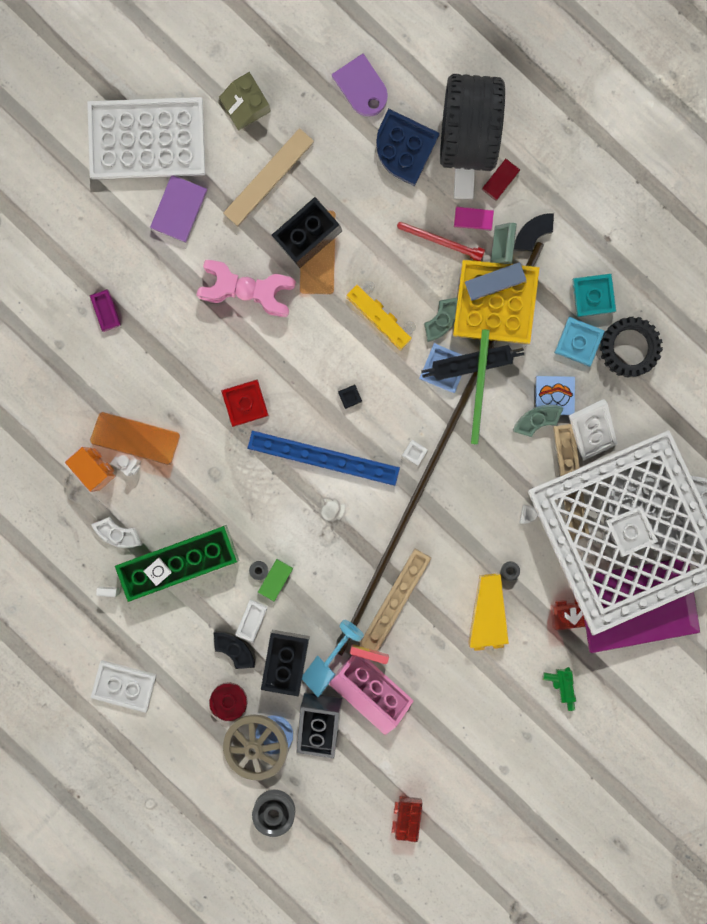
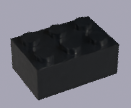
M314 197L272 234V237L300 269L343 230L335 218Z
M272 629L261 690L299 697L310 636Z

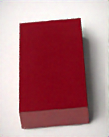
M505 158L483 186L482 191L497 201L520 172V169Z

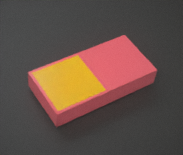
M354 644L351 645V655L385 665L388 663L389 654Z

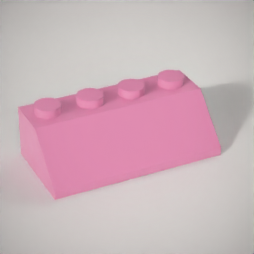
M351 655L340 667L329 683L331 687L384 735L397 727L414 701L370 660Z

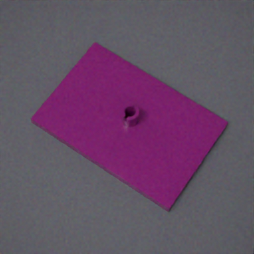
M676 559L673 568L681 571L684 562ZM670 560L660 561V563L668 566ZM651 563L644 564L642 571L651 574L654 565ZM690 564L688 565L686 572L690 571ZM658 567L655 576L664 579L667 570ZM623 568L613 569L611 573L620 576ZM627 569L624 578L633 582L636 572ZM596 572L593 581L602 584L605 575ZM671 572L668 580L679 575ZM640 574L637 584L646 587L649 577ZM609 577L606 586L615 589L618 580ZM653 579L651 587L661 584V582ZM622 582L619 591L628 595L631 585ZM593 585L598 595L601 588ZM636 587L633 595L638 594L644 590ZM604 590L601 599L611 602L614 593ZM694 592L595 635H592L584 618L590 653L700 633ZM618 595L615 603L626 598ZM601 603L603 608L608 607V605Z

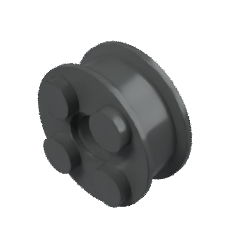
M273 789L262 793L257 798L252 811V820L256 829L269 837H278L285 834L294 822L296 812L294 801L287 793L281 790ZM277 810L279 815L273 817L269 814V811Z

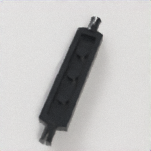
M509 345L488 349L486 370L513 364L514 357L524 356V352H522L524 351L523 347L512 350ZM480 351L433 361L432 368L421 370L422 378L434 375L435 379L439 381L478 372Z

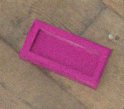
M456 207L454 227L492 231L494 210Z

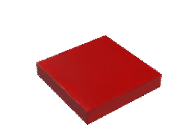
M258 379L221 390L232 427L269 416Z

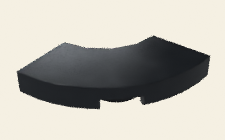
M554 213L542 214L528 221L516 236L513 251H533L534 244L538 238L546 234H552Z
M213 632L215 652H222L228 655L234 662L235 669L255 668L252 653L242 640L229 633Z

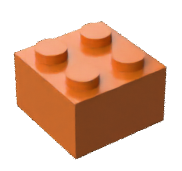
M81 447L65 461V464L90 492L100 491L116 477L113 473L115 470L108 462L104 463L101 460L102 455L96 448Z

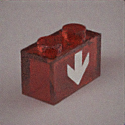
M574 599L573 603L560 600L555 601V605H550L552 626L555 630L586 627L583 613L576 599Z

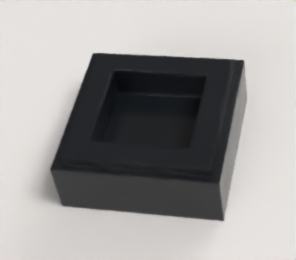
M355 384L338 391L345 409L362 403Z

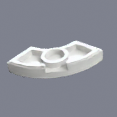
M111 517L91 524L96 534L111 545L119 548H134L142 545L135 528H121L113 522Z

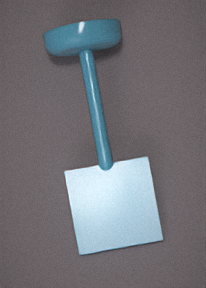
M342 620L339 626L345 636L328 659L324 662L317 656L303 674L302 680L317 697L321 695L336 675L328 665L349 638L354 641H361L364 637L363 632L347 620Z

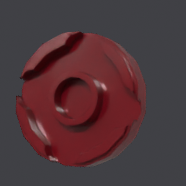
M232 682L218 685L212 691L209 699V706L213 715L223 721H234L240 718L248 704L244 689Z

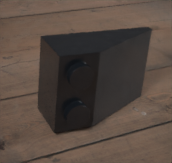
M304 693L300 708L297 753L328 758L335 757L342 698L323 695L317 697L315 694Z

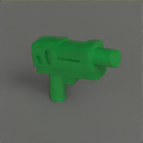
M570 667L556 669L557 674L543 672L542 680L552 681L553 687L559 689L560 702L567 703L568 711H575L574 702H576V695H574L573 671Z

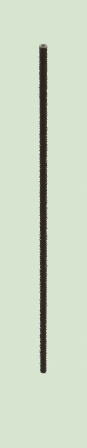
M536 243L526 266L534 267L544 246L543 243ZM489 340L488 349L494 348L497 341ZM478 372L472 374L351 620V623L355 626L358 625L477 383ZM349 638L346 641V643L337 653L338 655L343 656V653L351 638Z

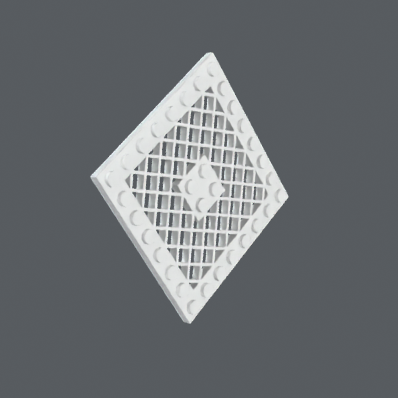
M670 431L661 433L528 490L529 496L592 635L707 586V564H704L705 559L707 560V509ZM647 461L645 469L637 466ZM651 462L660 466L658 474L649 471ZM630 469L627 477L619 474L620 472ZM634 470L643 473L640 482L631 479ZM663 470H665L668 478L661 476ZM647 475L656 478L653 487L644 484ZM612 476L610 484L602 482V480ZM616 477L625 480L623 489L613 486ZM660 480L669 483L666 492L657 489ZM629 482L638 486L636 494L626 491ZM592 484H595L592 492L583 489ZM599 485L608 488L605 497L596 494ZM672 487L674 489L676 496L670 494ZM642 488L651 491L648 499L639 496ZM612 490L621 493L618 502L609 499ZM577 491L575 499L567 497V495ZM581 492L590 495L588 504L578 501ZM655 493L664 496L661 505L652 501ZM625 495L634 498L631 507L622 504ZM594 497L603 501L600 510L591 506ZM560 498L558 505H556L555 500ZM668 498L677 501L674 510L665 507ZM563 500L573 503L570 512L560 509ZM638 500L646 503L644 510L642 506L635 508ZM607 503L616 506L613 515L604 511ZM576 505L586 508L583 517L573 514ZM680 505L685 514L678 512ZM650 506L659 508L657 517L648 514ZM620 508L628 511L617 516ZM589 510L598 513L596 522L586 519ZM663 511L672 514L670 522L661 520ZM560 513L568 516L566 523H564ZM602 515L611 518L605 521L607 527L599 524ZM676 516L685 519L682 527L674 525ZM571 518L581 521L578 530L569 527ZM648 519L655 521L653 528L651 527ZM584 523L594 526L591 535L581 532ZM659 523L668 526L665 535L656 532ZM688 524H690L693 532L687 530ZM597 528L607 531L604 540L594 537ZM672 528L680 531L678 540L669 537ZM569 531L576 534L574 541L572 540ZM685 534L693 536L691 545L682 543ZM610 535L614 541V544L608 542ZM580 536L589 539L586 548L577 545ZM656 537L663 539L660 548L652 545L658 542ZM593 541L602 544L599 553L590 550ZM667 541L676 544L673 553L664 550ZM697 541L702 550L695 548ZM606 546L615 549L612 558L603 555ZM680 546L689 549L686 558L677 555ZM645 548L642 556L634 553L635 551ZM577 549L584 551L582 560ZM649 549L658 552L655 561L646 558ZM693 551L702 555L699 564L691 561ZM618 552L620 557L628 555L625 564L616 560ZM588 553L597 557L594 566L585 563ZM662 554L671 557L668 566L660 563ZM632 556L641 559L638 569L629 566ZM601 559L610 562L607 571L598 568ZM676 559L684 562L681 571L673 568ZM645 561L654 565L651 574L642 571ZM614 564L623 567L620 576L611 573ZM689 564L697 567L691 571L686 572ZM585 567L592 569L590 578ZM658 567L667 570L664 579L655 576ZM627 569L636 572L633 582L624 578ZM596 571L605 575L602 584L593 581ZM671 572L679 575L668 580ZM640 574L649 577L646 587L637 584ZM609 577L618 580L615 589L606 586ZM653 579L661 582V584L651 587ZM622 582L631 585L628 595L619 591ZM593 585L601 588L598 595ZM636 587L644 590L638 594L633 595ZM604 590L614 593L611 602L601 599ZM618 595L626 598L615 603ZM601 603L608 605V607L603 608Z

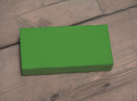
M276 559L258 593L275 601L293 567Z

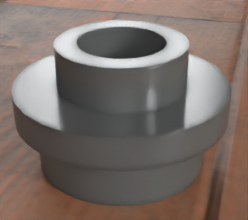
M263 561L253 562L249 568L250 576L255 580L264 579L268 574L266 563ZM256 567L262 569L261 574L255 572Z
M506 562L501 567V575L504 579L513 581L519 577L520 568L515 562ZM510 567L514 570L512 574L507 573V569Z

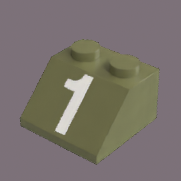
M250 71L234 80L219 96L220 101L238 131L271 112L269 103Z

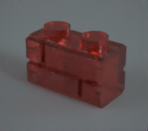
M399 796V801L395 802L394 814H397L396 821H392L391 833H395L396 840L418 842L423 805L421 798Z

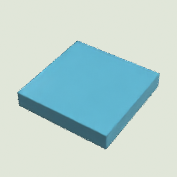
M568 317L554 353L590 367L605 331Z

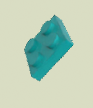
M612 273L572 279L577 317L616 312Z

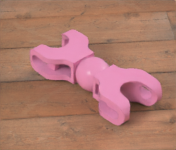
M214 260L204 261L203 267L205 271L215 275L217 282L212 287H200L196 294L199 299L219 303L228 297L236 298L237 296L244 301L253 299L254 302L260 303L269 315L287 317L289 315L288 307L277 302L275 295L280 290H292L296 284L293 278L280 274H273L265 280L257 279V281L250 277L239 278L238 275L232 274L228 266L223 262Z

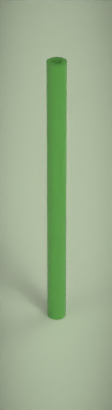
M482 329L471 444H478L490 333L488 329Z

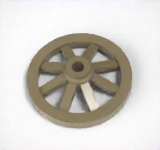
M256 714L247 715L236 720L227 730L223 741V752L228 765L239 776L249 780H264L275 775L285 763L288 754V742L282 728L272 719ZM255 723L267 727L259 739L256 738ZM245 724H249V741L238 729ZM273 731L279 742L264 745L263 742ZM233 735L236 736L244 747L231 746ZM280 749L278 761L264 753ZM233 753L245 754V757L238 763ZM259 759L273 767L262 771ZM249 760H252L255 771L244 768Z

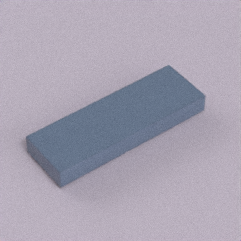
M519 262L465 282L470 299L473 301L526 282V277Z

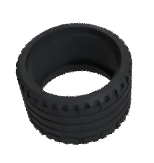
M452 74L448 77L440 145V164L444 168L454 167L455 169L492 171L496 167L501 146L505 111V82L501 77H480V75L470 76L468 74Z

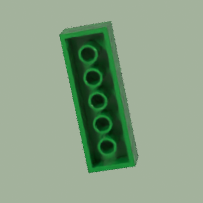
M224 525L115 565V569L127 602L237 563L240 560L228 527ZM160 558L172 573L156 586L144 570Z

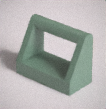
M516 223L495 226L491 263H512Z

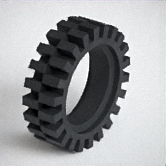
M633 316L622 318L607 328L600 342L602 343L600 351H602L601 359L605 360L604 364L610 368L611 372H616V375L627 378L637 377L651 371L658 364L657 361L661 358L660 352L663 351V347H661L663 342L662 339H659V331H655L656 327L649 324L650 321L642 320L641 317L634 318ZM635 330L645 337L648 351L646 357L639 364H625L616 356L614 342L622 331Z

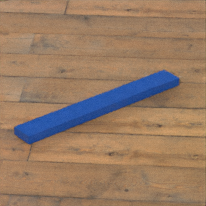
M253 430L247 448L396 486L400 467Z

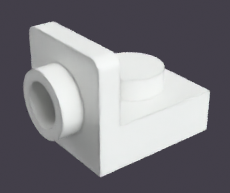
M121 448L110 464L124 472L126 476H131L139 471L141 460L124 448Z

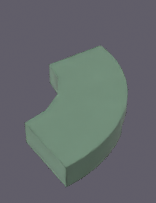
M458 297L439 301L437 315L432 320L424 323L427 342L442 337L455 322Z
M559 405L535 407L520 417L513 428V432L532 437L535 431L543 426H556L563 407Z

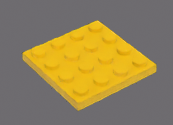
M463 260L453 336L481 339L482 329L490 330L489 340L530 345L540 267L522 266L526 282L471 301L465 285L466 281L512 264Z

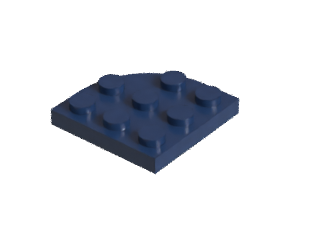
M388 108L378 129L376 139L377 154L380 162L394 177L415 186L440 133Z

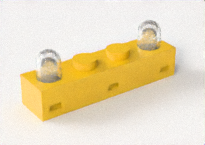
M367 281L361 287L356 285L346 295V298L401 351L411 341L410 335L416 329L415 323L409 321L401 328L396 323L398 321L392 313L387 314L383 310L384 306L377 299L373 300L369 296L375 289L373 282Z

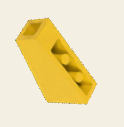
M499 573L479 575L468 645L470 648H474V651L485 650L487 646H493L494 649L503 648L504 644H509L501 575Z

